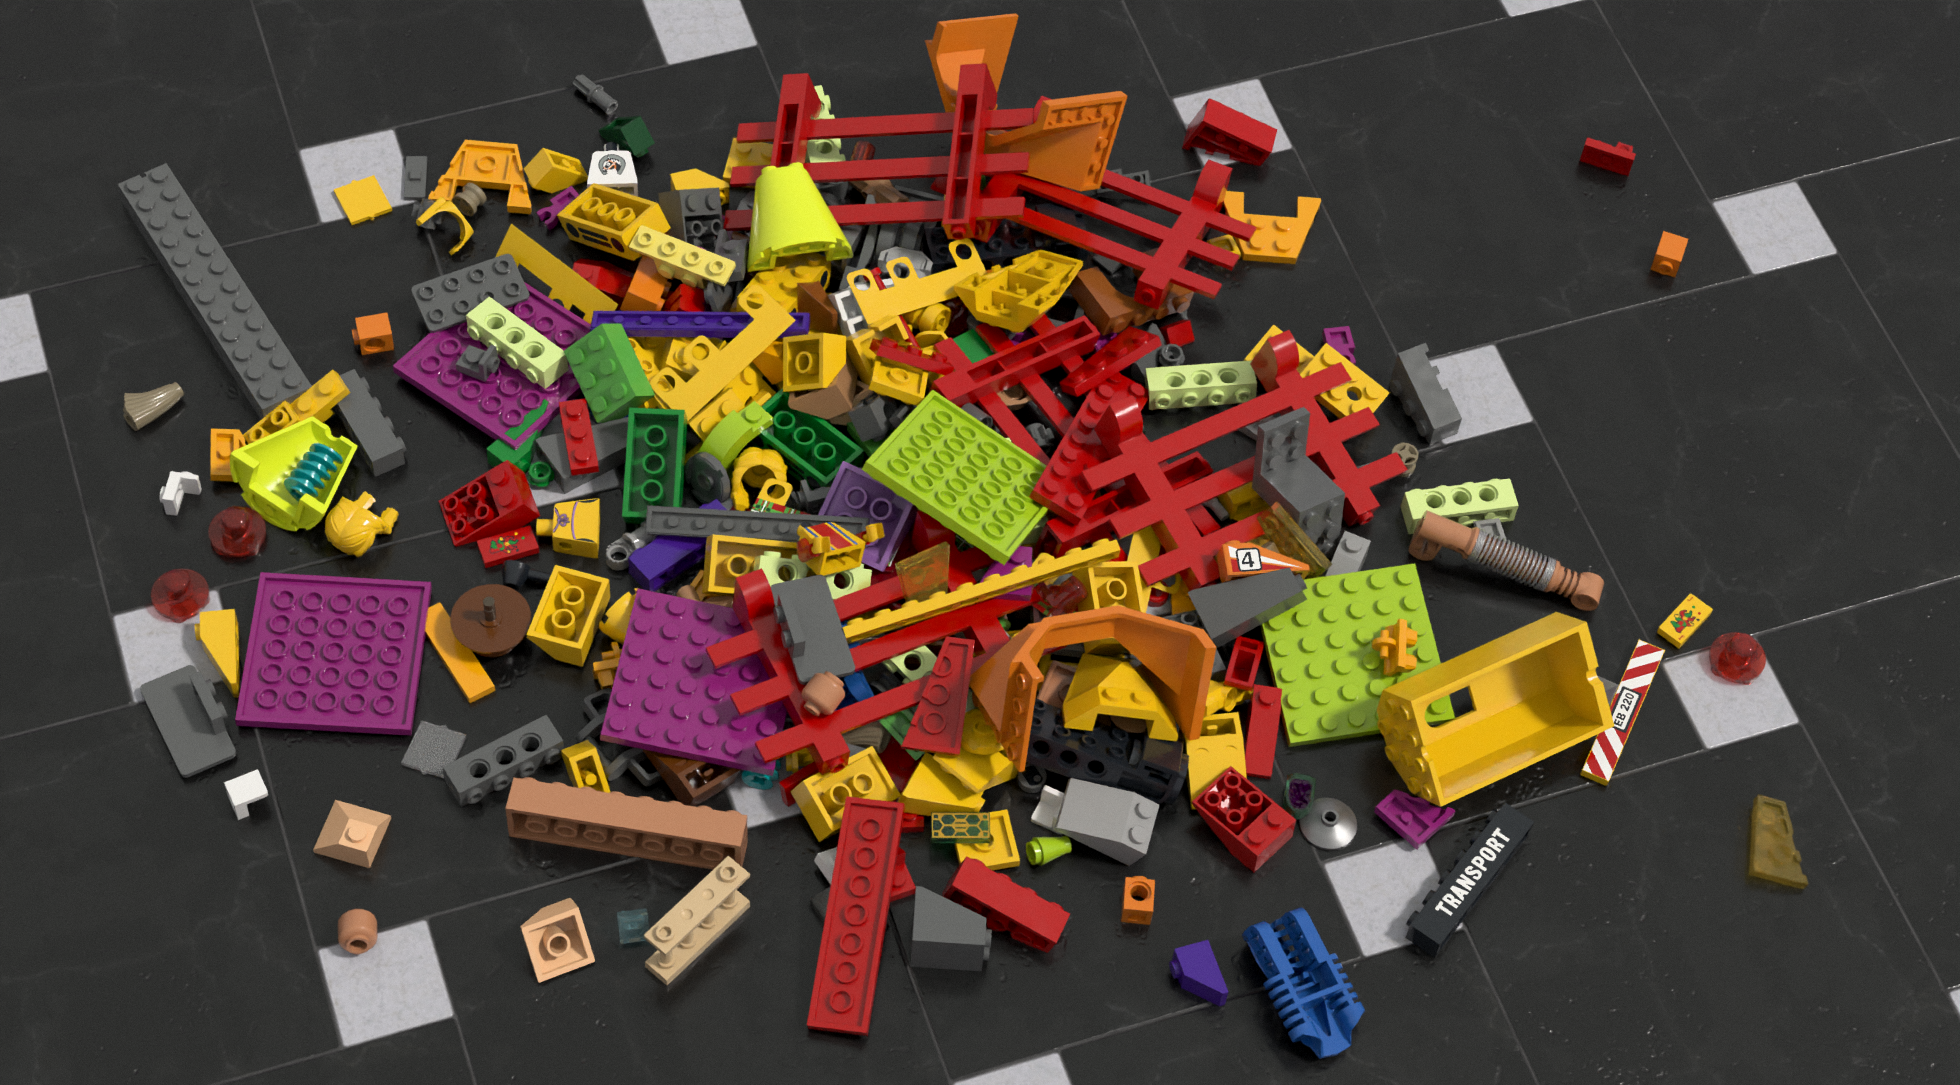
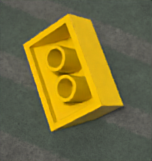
M555 565L526 634L527 638L554 659L583 667L610 599L609 579Z

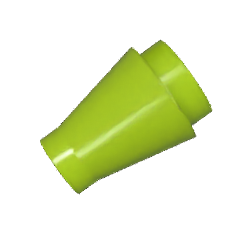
M1068 836L1034 837L1032 841L1026 843V854L1029 862L1032 865L1038 864L1039 866L1070 853L1072 849Z

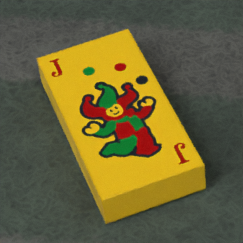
M1690 593L1659 626L1657 633L1677 648H1680L1711 615L1713 609Z

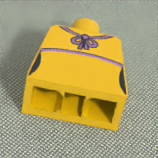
M600 499L555 504L553 519H537V536H552L553 550L555 552L598 558Z

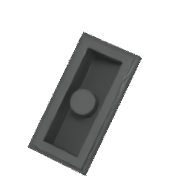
M1154 323L1150 325L1147 332L1158 335L1162 345L1131 365V378L1145 383L1146 368L1158 366L1159 352L1167 345L1160 330Z

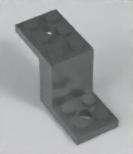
M1302 407L1258 425L1252 489L1291 526L1288 557L1308 564L1311 567L1334 556L1340 539L1345 492L1305 455L1310 412L1305 407Z

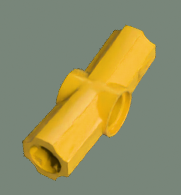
M1210 680L1203 719L1218 710L1230 712L1235 706L1243 704L1245 700H1249L1251 691L1224 685V681L1216 682Z

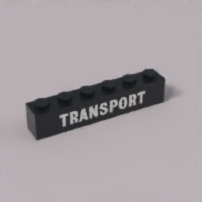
M1504 803L1499 811L1496 809L1492 810L1485 821L1487 824L1486 828L1483 831L1478 829L1469 842L1472 846L1468 851L1465 849L1461 850L1454 861V864H1456L1452 871L1447 869L1438 881L1440 887L1436 892L1433 890L1429 891L1422 902L1424 905L1423 909L1420 912L1415 910L1406 923L1409 929L1405 938L1434 958L1530 834L1534 821L1507 803Z

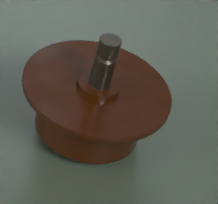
M499 584L481 585L468 590L456 601L450 617L451 629L456 639L474 653L484 657H499L509 653L524 639L531 625V611L525 598L516 590Z

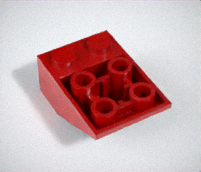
M508 460L439 500L453 544L456 547L519 529L540 516L525 473Z
M1232 766L1192 801V805L1230 853L1253 873L1293 836L1296 819Z

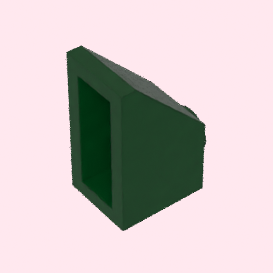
M641 116L618 117L598 130L605 140L617 143L619 151H629L631 156L635 158L648 153L649 150L647 148L655 143Z

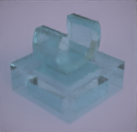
M647 908L617 912L620 944L645 941L644 934L649 931Z

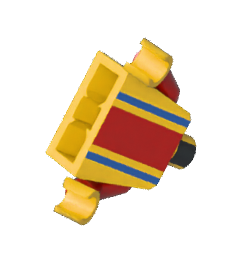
M805 521L797 529V535L800 538L796 544L798 559L806 563L816 575L824 576L857 568L861 565L865 546L877 539L884 538L882 523L870 524L866 526V531L852 534L833 522L813 526L808 521Z

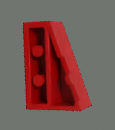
M1209 98L1188 125L1182 149L1190 150L1192 146L1205 149V154L1214 155V152L1230 155L1229 159L1261 166L1272 153L1277 129Z

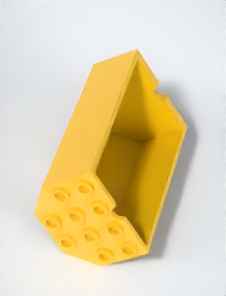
M1555 612L1384 689L1377 707L1379 717L1377 722L1378 728L1384 736L1387 745L1385 753L1410 792L1441 807L1614 727L1603 682L1600 681L1596 674V667L1599 666L1587 622ZM1468 686L1474 710L1437 727H1430L1426 723L1425 711L1430 703Z

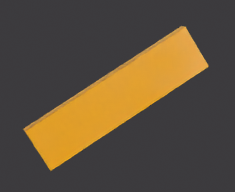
M439 602L429 607L425 635L468 702L472 703L494 692L495 685L472 650L464 647L454 636L450 617L442 604Z

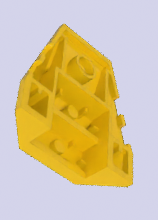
M1040 249L1012 259L1013 264L1001 268L999 264L991 267L992 272L981 276L978 272L971 274L956 283L954 291L978 321L988 323L990 326L1009 329L1014 333H1020L1039 320L1057 303L1082 268L1083 261Z
M1082 654L1061 708L1064 728L1092 731L1097 714L1099 713L1146 719L1149 738L1177 741L1178 733L1175 718L1138 660Z

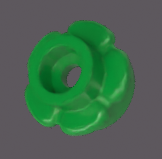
M538 461L530 466L527 480L531 485H536L540 488L549 485V482L554 480V471H551L548 463Z

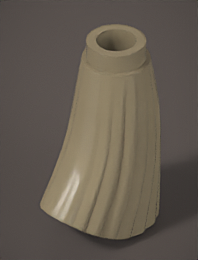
M174 382L148 392L125 393L123 417L133 430L138 431L172 408L184 396V392L179 384Z
M878 720L841 734L847 744L866 749L873 746L879 754L885 751L891 739L890 732Z

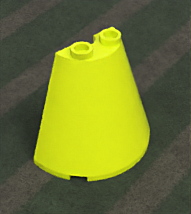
M792 163L780 168L767 166L761 170L762 175L757 178L755 185L747 260L748 272L774 269L777 257L825 251L826 261L853 258L849 242L802 163Z
M312 416L234 450L230 455V471L233 481L239 482L244 491L241 496L259 516L285 530L297 531L299 528H306L308 530L316 526L324 517L357 449V445L343 436L340 438L333 437L330 428ZM320 443L332 448L342 457L343 463L333 462L337 467V471L333 473L327 470L331 479L329 481L320 479L325 485L323 489L314 487L318 493L317 498H313L306 493L298 502L286 490L284 480L291 477V471L297 468V463L303 460V455L309 451L312 444Z

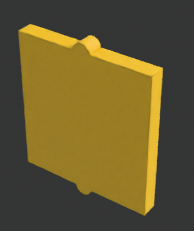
M374 175L359 181L352 180L350 184L334 189V194L351 226L369 219L374 220V217L392 211V207Z

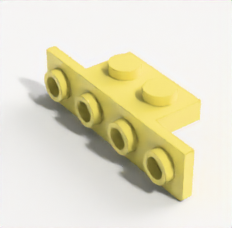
M643 225L639 227L629 245L630 250L653 258L659 274L669 279L672 277L677 278L684 284L692 287L697 286L704 289L708 285V280L725 287L736 267L735 262Z

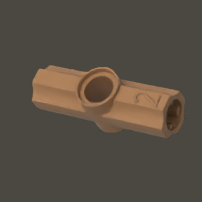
M890 180L848 181V184L860 192L865 200L868 194L873 195L876 204L910 202L905 195L894 188Z

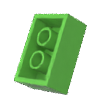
M600 324L564 350V354L597 423L621 419L629 414V408H638L655 396L622 324Z

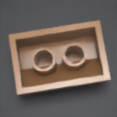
M847 350L846 364L827 388L790 392L788 405L791 409L827 420L835 416L842 417L852 409L858 373Z

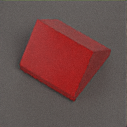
M1180 320L1159 328L1167 345L1176 344L1181 347L1194 342L1190 320Z

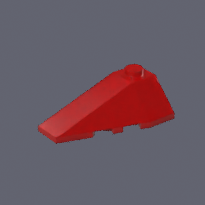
M583 258L577 260L572 270L618 304L616 310H620L634 274L608 262ZM669 290L667 296H661V298L666 301L674 291Z

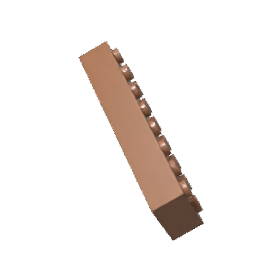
M513 777L505 808L510 837L714 870L727 856L743 867L748 843L747 815H743L738 811L729 810L725 812L713 810L708 806H687L678 801H656L647 796H640L639 798L625 796L621 792L613 791L607 793L596 791L590 787L576 788L560 782L545 783L530 777L522 779Z

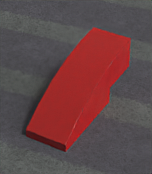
M1242 636L1236 638L1224 685L1252 692L1265 642Z

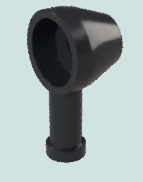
M506 560L502 566L503 585L514 590H520L527 579L547 584L552 572L547 573L531 569L529 565L515 560Z

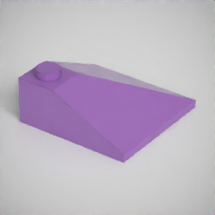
M843 461L818 515L869 518L870 524L882 523L885 534L884 538L877 539L868 544V547H865L861 562L884 572L887 564L914 524L919 509L903 497L896 495L893 490L881 482L872 479L869 474L860 468Z

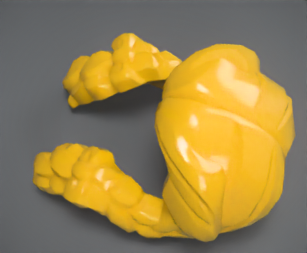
M757 447L745 449L733 462L734 471L731 480L730 498L733 500L735 510L745 511V509L749 508L748 493L744 490L741 478L749 486L761 489L766 480L770 478L787 483L786 473L788 466L784 463L780 453L775 450H762ZM776 484L773 492L768 496L774 499L781 498L785 494V489L783 486Z
M366 491L354 502L342 496L339 503L326 517L325 533L328 541L342 552L362 557L367 549L373 545L376 534H391L392 527L399 513L393 508L388 507L382 512L381 517L374 515L368 509L371 508L372 503H375V499Z

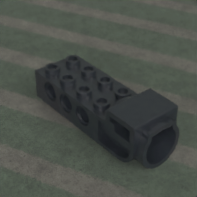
M1058 203L1035 206L1036 212L1087 231L1082 214H1075L1074 210ZM1009 219L1001 222L987 243L975 238H969L973 242L985 270H991V267L998 264L1001 268L1012 265V259L1040 249L1081 261H1086L1088 257V250ZM944 227L924 229L923 253L933 262L931 275L957 267L949 250V244L956 240L948 239ZM959 244L956 247V254L959 258L969 259L971 257L972 251L969 246Z
M1035 699L1026 762L1069 778L1135 792L1157 804L1163 802L1173 805L1187 774L1189 755L1182 753L1184 739L1178 737L1177 741L1149 738L1147 727L1142 736L1132 735L1123 729L1099 723L1097 720L1092 731L1064 728L1062 710L1040 699Z

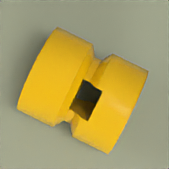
M938 302L903 313L902 316L907 325H912V328L919 329L920 332H945L951 320V309Z

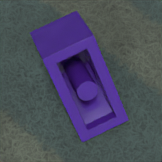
M1205 940L1175 948L1172 961H1169V967L1173 978H1178L1181 988L1215 1005H1225L1228 990L1209 941Z

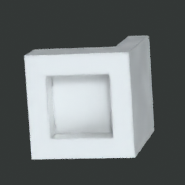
M258 769L224 782L227 796L238 820L249 816L247 804L268 796V791Z
M1045 785L1042 789L1040 802L1031 817V821L1062 835V833L1054 830L1064 793Z

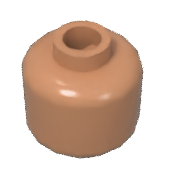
M825 671L824 674L815 673L801 693L802 698L806 702L804 708L815 716H819L820 713L831 715L845 696V691L842 688L844 683L828 671Z
M352 909L343 913L338 920V942L340 946L353 954H362L374 947L378 937L375 916L364 909Z

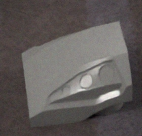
M893 247L880 252L878 267L882 271L880 276L882 280L891 278L886 268L887 262L900 257L910 259L919 279L931 275L933 262L923 252L901 247ZM904 263L894 265L893 271L897 277L904 279L909 276L910 271L907 265Z

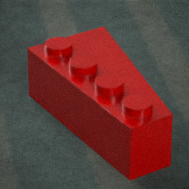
M967 856L952 874L941 895L986 917L987 928L994 931L1008 930L1011 932L1013 939L1046 953L1057 943L1070 916V913L1064 911L1059 904L1044 900L1034 890L1017 885L1007 875L996 873L987 868L982 861L971 859Z

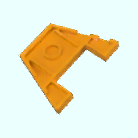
M465 140L450 162V168L445 175L440 177L438 186L434 192L431 191L428 199L434 201L443 197L446 201L450 200L453 203L456 187L473 183L479 188L510 190L507 203L508 212L531 214L532 212L517 144Z
M1226 191L1223 202L1226 210L1225 215L1257 227L1250 242L1234 237L1242 259L1247 261L1295 264L1309 229L1314 222L1315 215L1320 208L1321 198L1298 197L1296 218L1244 214V192Z

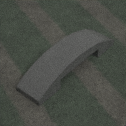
M868 194L865 204H876L874 196ZM878 224L866 225L869 229L857 268L846 265L839 291L850 286L847 281L849 273L861 269L869 270L876 250ZM859 275L854 278V283L858 282Z

